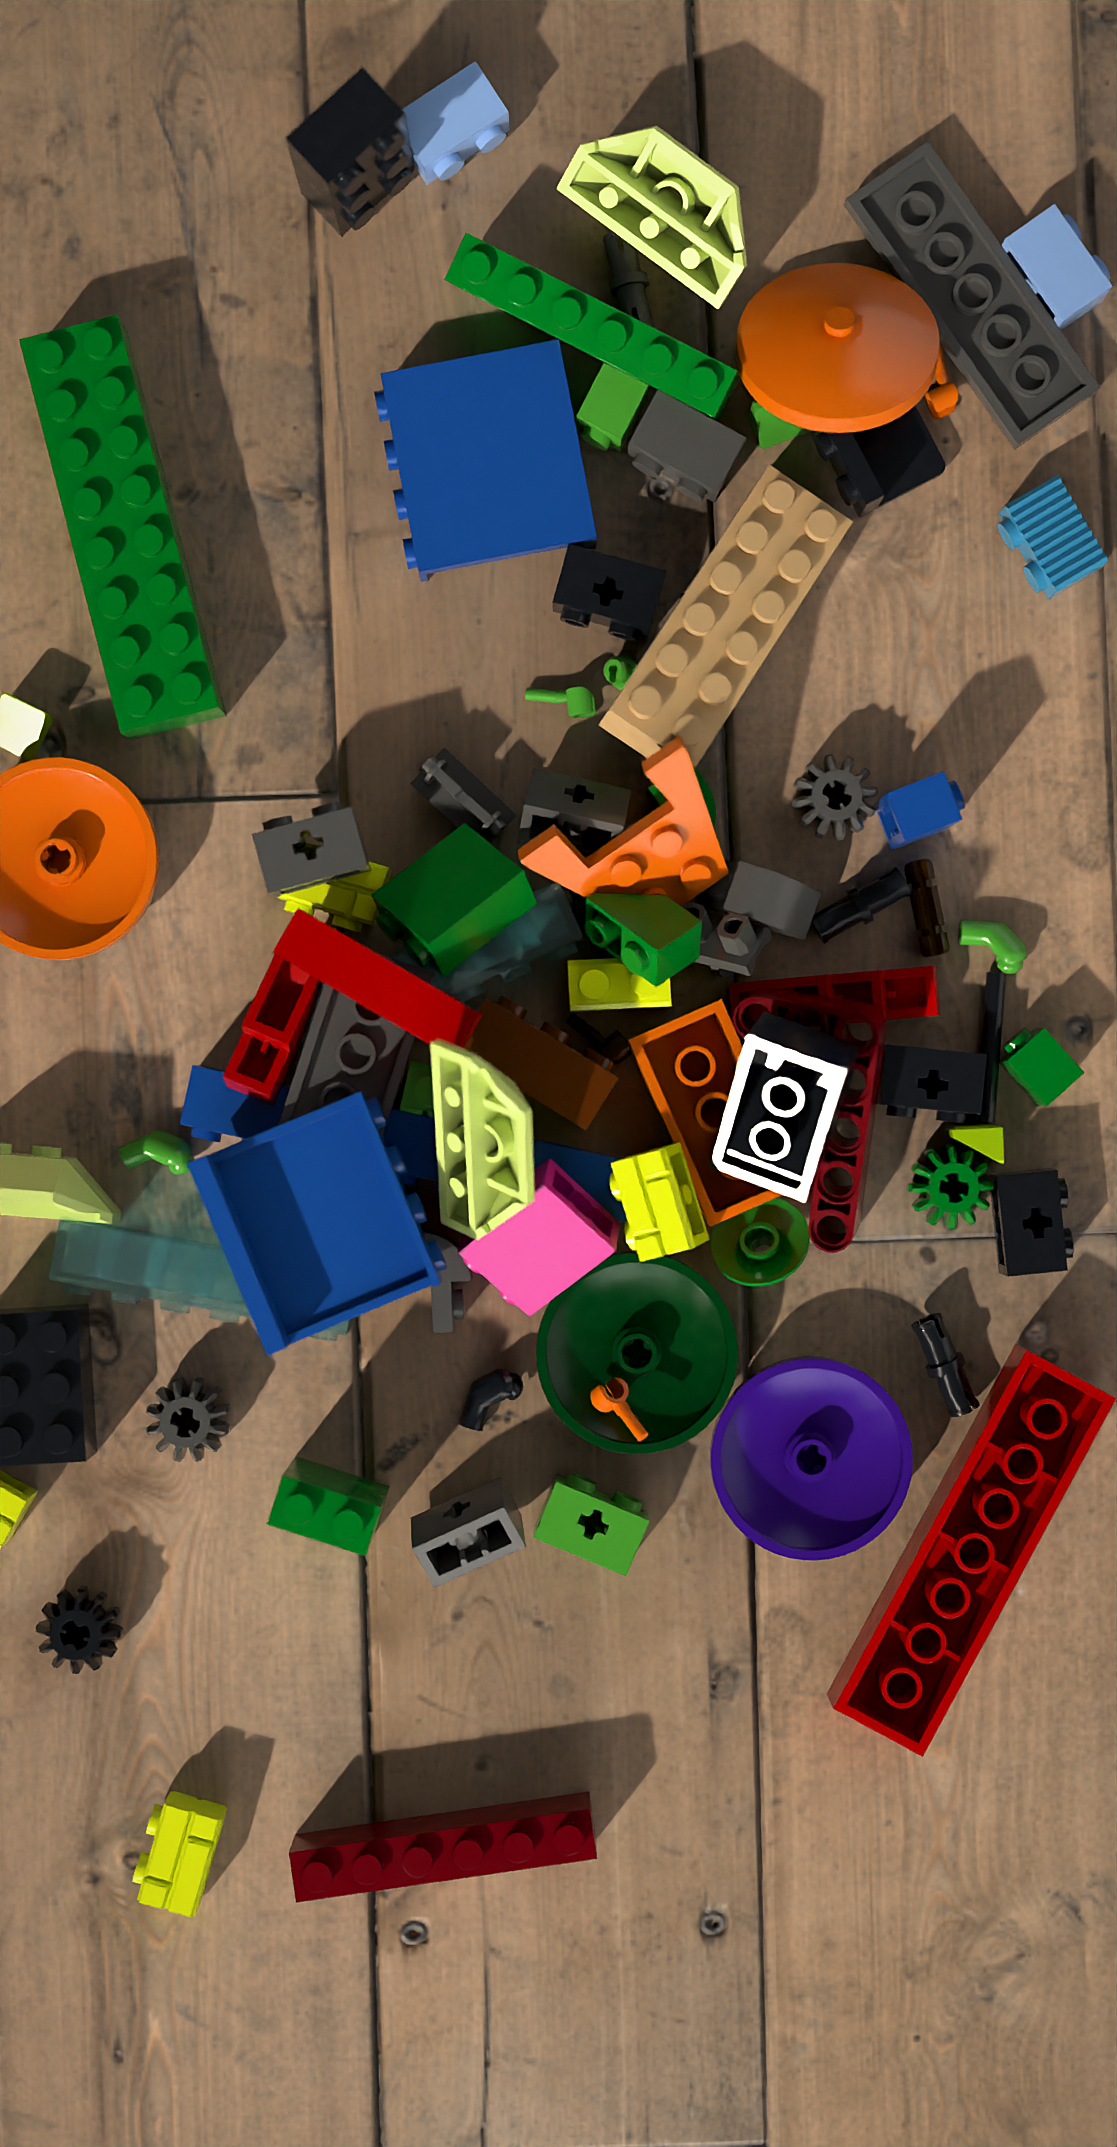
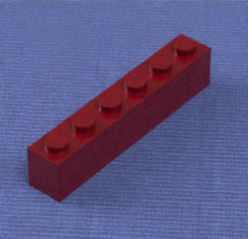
M588 1791L299 1833L294 1836L289 1850L295 1899L296 1903L593 1860L597 1859V1841L590 1793Z

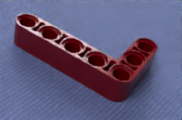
M759 988L748 994L736 1006L733 1014L734 1026L744 1039H746L747 1034L755 1024L749 1014L750 1004L758 1003L764 1005L771 1014L799 1023L798 1016L800 1012H813L821 1021V1032L861 1046L854 1069L863 1074L866 1087L861 1090H854L848 1087L837 1118H848L855 1122L859 1128V1136L855 1138L842 1136L838 1132L835 1123L814 1180L808 1226L809 1237L819 1250L827 1253H837L844 1250L851 1243L861 1223L886 1036V1019L882 1011L876 1006L864 1002ZM852 1019L866 1021L872 1029V1039L867 1041L855 1039L848 1029L849 1021ZM833 1167L846 1169L853 1178V1184L849 1186L836 1184L830 1177L829 1169ZM830 1215L839 1217L846 1226V1232L842 1234L830 1232L823 1222V1217Z

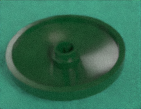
M637 1251L611 1254L548 1303L537 1334L536 1364L538 1376L547 1401L556 1415L571 1431L595 1446L617 1453L636 1455L662 1452L679 1446L695 1437L714 1420L724 1406L734 1384L737 1371L738 1343L736 1331L730 1313L722 1298L701 1274L681 1261L666 1255L640 1261ZM612 1378L623 1379L629 1388V1394L625 1401L648 1432V1436L638 1441L614 1410L601 1412L596 1409L590 1399L591 1391L598 1385H602L609 1396L612 1397V1394L606 1387V1383Z

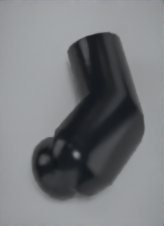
M496 1369L475 1379L470 1386L459 1425L472 1430L483 1431L489 1407L506 1398L509 1400L517 1399L523 1391L522 1378L516 1373H511L508 1369Z

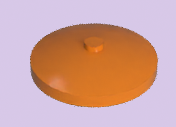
M849 263L810 265L792 270L775 278L762 287L748 302L740 317L736 336L737 368L742 382L751 396L767 411L790 424L828 433L868 430L882 426L904 415L922 399L933 382L940 350V336L935 317L926 302L915 290L883 271Z
M61 757L35 759L16 765L1 773L0 943L19 953L48 960L83 958L103 951L117 943L137 925L145 914L153 898L159 877L160 850L153 822L142 802L128 786L111 773L98 766L76 759Z

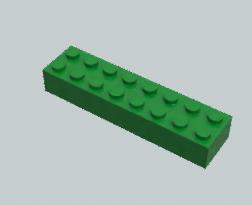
M116 314L19 339L120 733L131 741L227 716L126 328Z

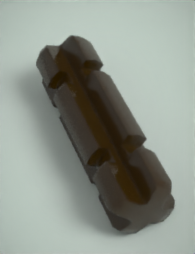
M930 859L911 861L905 864L904 871L907 884H912L913 890L911 891L910 900L917 931L921 930L922 937L919 938L921 953L924 957L945 954L949 952L950 946L947 932H942L941 928L942 925H945L937 885H932L931 879L935 878L932 861Z

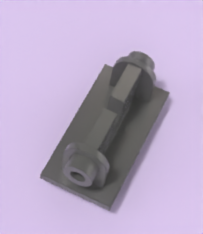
M445 747L435 757L432 755L419 769L421 772L410 783L457 828L465 823L490 844L517 816Z

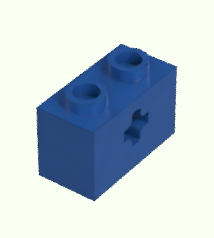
M944 771L888 792L873 804L891 851L950 828L962 820L960 810L965 809L964 799L955 780L948 782Z

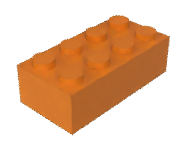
M722 999L627 1040L671 1143H681L700 1209L709 1226H713L783 1195L709 1167L743 1051V1046Z

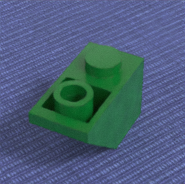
M593 893L586 898L585 934L596 946L606 949L622 961L632 973L639 974L653 986H659L699 958L702 921L666 895Z

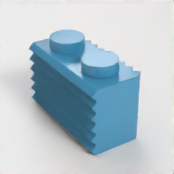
M1058 475L1006 504L998 514L1001 522L998 523L997 527L1003 541L1011 550L1019 549L1027 563L1023 567V572L1029 585L1037 593L1043 590L1048 600L1097 572L1108 562V558L1103 553L1102 547L1098 544L1097 538L1093 536L1092 530L1088 527L1086 520L1083 519L1076 503L1072 501L1071 495L1067 492L1066 486L1062 484L1061 478Z

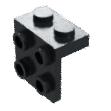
M916 405L897 419L872 429L847 433L814 431L815 433L812 434L814 444L821 458L825 462L830 461L838 476L836 485L842 499L848 506L853 505L859 518L941 476L945 470V461Z

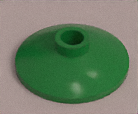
M774 1198L715 1224L710 1236V1251L717 1268L730 1280L747 1286L771 1285L789 1277L805 1260L810 1245L808 1225L804 1216L794 1205L780 1198ZM759 1246H770V1248L764 1252H755V1250Z

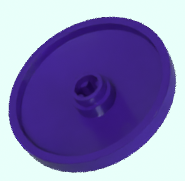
M813 1356L789 1358L770 1364L755 1372L742 1382L727 1399L719 1413L712 1433L710 1444L711 1476L716 1493L726 1514L734 1525L751 1541L772 1553L787 1558L811 1561L827 1560L844 1556L867 1545L880 1535L895 1518L905 1500L911 1482L913 1469L912 1442L905 1419L897 1404L883 1387L868 1374L845 1362L831 1358Z

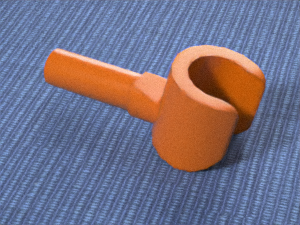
M940 345L935 373L937 388L925 394L928 410L935 420L955 411L959 395L955 384L950 382L947 375L942 345Z
M612 1378L606 1383V1387L612 1394V1397L609 1396L602 1385H598L591 1391L590 1399L596 1409L601 1412L614 1410L638 1441L648 1436V1432L625 1401L629 1394V1388L623 1379Z

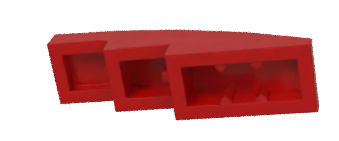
M299 908L296 910L272 952L431 1045V1042L440 1039L464 1049L483 1016Z
M935 965L729 984L732 1023L736 1006L748 994L759 988L868 1003L882 1011L886 1020L941 1015L937 968ZM758 1003L750 1004L749 1014L755 1023L764 1011L770 1013L764 1005ZM810 1011L799 1013L798 1018L801 1025L807 1027L821 1026V1021L815 1013ZM852 1019L849 1021V1023L866 1022L862 1019Z

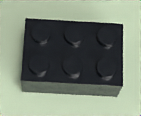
M363 67L285 137L301 194L341 237L351 228L353 230L362 228L373 217L376 211L375 206L388 194L391 197L396 196L412 179L411 173L414 171L406 114Z
M89 1304L0 1309V1467L86 1462L97 1453Z

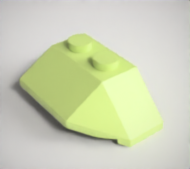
M658 126L583 143L579 146L556 189L715 308L719 309L747 266L739 187Z
M437 1039L431 1042L440 1219L442 1224L479 1240L535 1201L531 1108L513 1080L478 1055Z
M0 1142V1215L107 1224L121 1221V1210L77 1158L61 1157L62 1147L32 1145L31 1154L12 1153V1143Z

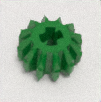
M953 1144L944 1145L943 1161L933 1149L926 1150L924 1152L925 1158L931 1167L927 1169L923 1165L916 1163L911 1167V1170L915 1174L923 1176L922 1183H908L907 1191L913 1193L923 1192L924 1195L914 1201L912 1208L914 1211L920 1212L931 1206L926 1222L933 1226L940 1221L944 1214L946 1228L955 1230L958 1225V1213L967 1224H974L976 1217L970 1207L974 1205L977 1208L988 1210L990 1206L987 1200L978 1197L979 1191H991L994 1189L993 1182L978 1181V1177L989 1169L986 1162H979L970 1167L974 1159V1150L965 1148L957 1159L956 1149ZM950 1173L953 1180L961 1182L960 1192L953 1191L952 1193L955 1198L949 1200L948 1194L942 1193L939 1190L940 1182H948L945 1176Z

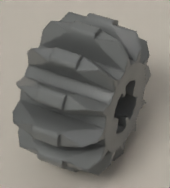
M832 754L824 757V772L817 764L810 762L805 769L812 781L805 778H797L793 786L797 790L808 794V796L794 798L791 802L792 807L796 809L808 807L809 812L799 820V824L805 827L814 818L819 821L815 830V837L823 838L827 833L829 825H832L835 839L837 841L843 840L846 835L845 823L852 831L859 833L864 829V826L857 814L864 817H872L875 814L876 809L872 805L863 802L862 799L875 797L878 794L877 787L861 788L860 783L868 778L870 771L864 768L856 776H853L850 771L854 765V758L850 756L845 758L840 770H837L836 760ZM834 786L841 789L840 797L846 800V806L844 807L840 803L835 809L829 808V798L822 794L823 789L829 792Z
M183 1377L175 1378L173 1380V1392L164 1386L155 1392L162 1405L150 1404L146 1409L148 1415L160 1419V1421L146 1427L147 1434L155 1435L162 1432L164 1438L158 1442L156 1449L159 1452H163L170 1444L175 1445L173 1460L177 1462L183 1460L187 1448H189L195 1462L201 1461L204 1458V1446L213 1452L218 1451L222 1444L216 1434H228L231 1430L229 1423L217 1419V1417L224 1416L231 1411L230 1404L223 1403L215 1406L213 1400L220 1395L222 1390L215 1386L206 1395L203 1394L204 1378L196 1377L193 1380L190 1391ZM187 1408L193 1410V1419L200 1421V1425L196 1423L190 1430L184 1428L185 1420L178 1417V1414L181 1415Z

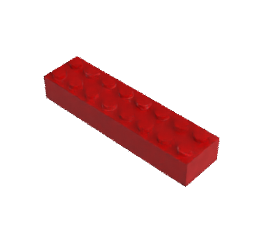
M1015 1343L827 1692L834 1710L922 1757L924 1756L1114 1404L1115 1397Z

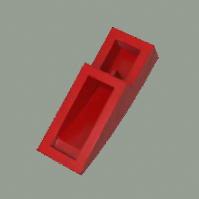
M274 954L241 1025L243 1029L242 1036L222 1076L228 1088L274 1106L309 1022L323 983L322 981Z

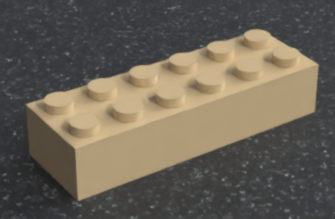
M769 464L604 715L599 726L646 758L680 736L685 743L693 769H695L853 521Z

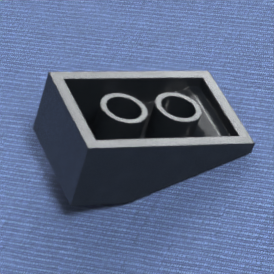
M764 1011L747 1034L709 1167L805 1203L809 1197L848 1091L861 1046Z

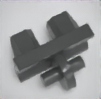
M692 902L686 903L683 908L702 921L700 955L694 962L711 966L712 973L722 978H728L734 972L751 976L760 951L772 939L769 928L751 924L746 915L732 912L721 917L707 913L704 905Z

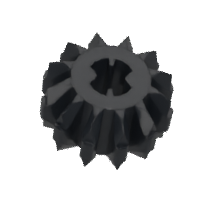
M80 1586L77 1589L75 1598L67 1589H63L57 1594V1604L47 1602L41 1611L48 1620L40 1621L36 1625V1632L49 1637L39 1646L40 1652L48 1653L54 1649L57 1653V1656L52 1661L53 1668H59L68 1659L70 1660V1669L73 1674H79L83 1669L84 1663L95 1671L103 1664L102 1656L111 1658L116 1653L118 1648L112 1640L122 1636L123 1627L118 1624L109 1623L120 1614V1610L117 1606L104 1610L101 1605L107 1599L106 1592L101 1591L92 1601L89 1600L87 1586ZM74 1623L77 1627L86 1625L89 1632L86 1636L82 1632L74 1635L70 1628Z

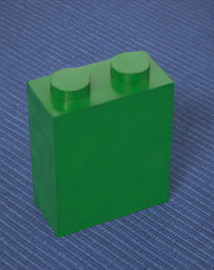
M465 823L371 894L380 912V915L375 919L383 933L393 942L400 938L404 942L407 952L418 965L423 967L428 963L443 977L537 904L524 870Z
M295 1456L282 1475L267 1525L366 1557L390 1486Z

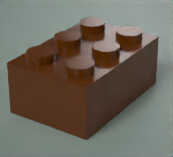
M503 995L499 997L496 1003L486 997L478 1010V1013L483 1016L465 1045L464 1050L478 1055L513 1080L522 1092L587 1130L619 1078L610 1073L615 1063L590 1048L586 1050L583 1056L566 1046L571 1037L544 1021L539 1030L523 1020L528 1012L526 1009Z

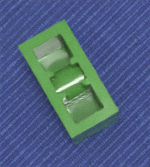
M569 1472L567 1478L556 1474L533 1528V1538L627 1576L650 1521L648 1512L641 1509L643 1502L619 1491H616L613 1497L595 1490L597 1485L595 1481L578 1473ZM594 1510H599L601 1512V1521L605 1525L595 1524L592 1530L586 1529L585 1521L581 1514L590 1516Z

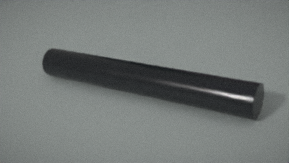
M986 972L980 1054H987L981 1115L975 1114V1121L995 1123L1006 973Z

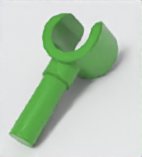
M577 686L558 691L526 688L525 700L557 704L567 703L569 718L591 717L596 713L594 695L584 687Z

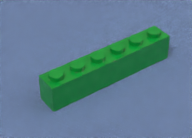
M466 232L444 279L448 283L715 419L720 420L740 379V372Z

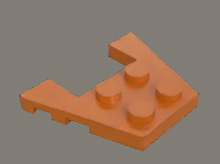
M680 736L641 762L644 773L668 801L590 856L584 857L555 825H552L518 849L520 862L525 867L585 898L593 893L666 895L682 906L729 874L685 743Z

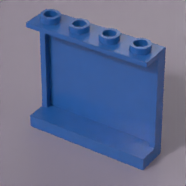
M559 339L380 373L383 390L374 391L380 422L390 421L393 439L384 441L389 471L399 469L402 483L401 489L393 490L398 519L409 520L412 535L411 538L402 539L408 569L418 568L421 582L429 581L427 574L566 548L568 544L586 549L597 548V534Z
M365 1091L354 1093L342 1100L187 1163L267 1356L287 1348L294 1342L431 1285L433 1287L437 1286L443 1280L440 1271L447 1268L443 1253L436 1239L431 1242L426 1240L420 1223L427 1221L423 1205L416 1192L407 1194L400 1177L408 1173L403 1157L396 1144L390 1147L387 1146L380 1129L388 1125L385 1114L377 1097L368 1099Z

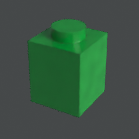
M1025 1027L1003 1045L1007 1054L1000 1059L999 1064L1037 1106H1048L1084 1074L1083 1070L1045 1028H1035L1029 1032Z

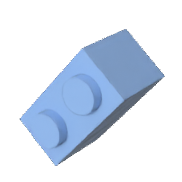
M476 61L402 109L406 114L413 164L426 185L437 178L440 181H444L454 176L464 166V160L478 151H481V153L492 151L506 138L505 133L510 131L509 112Z
M1055 204L1006 237L1001 245L1060 330H1063L1100 304L1113 287L1109 282L1110 273L1105 263L1098 256L1090 255L1081 242V232L1076 222L1068 214L1062 215Z

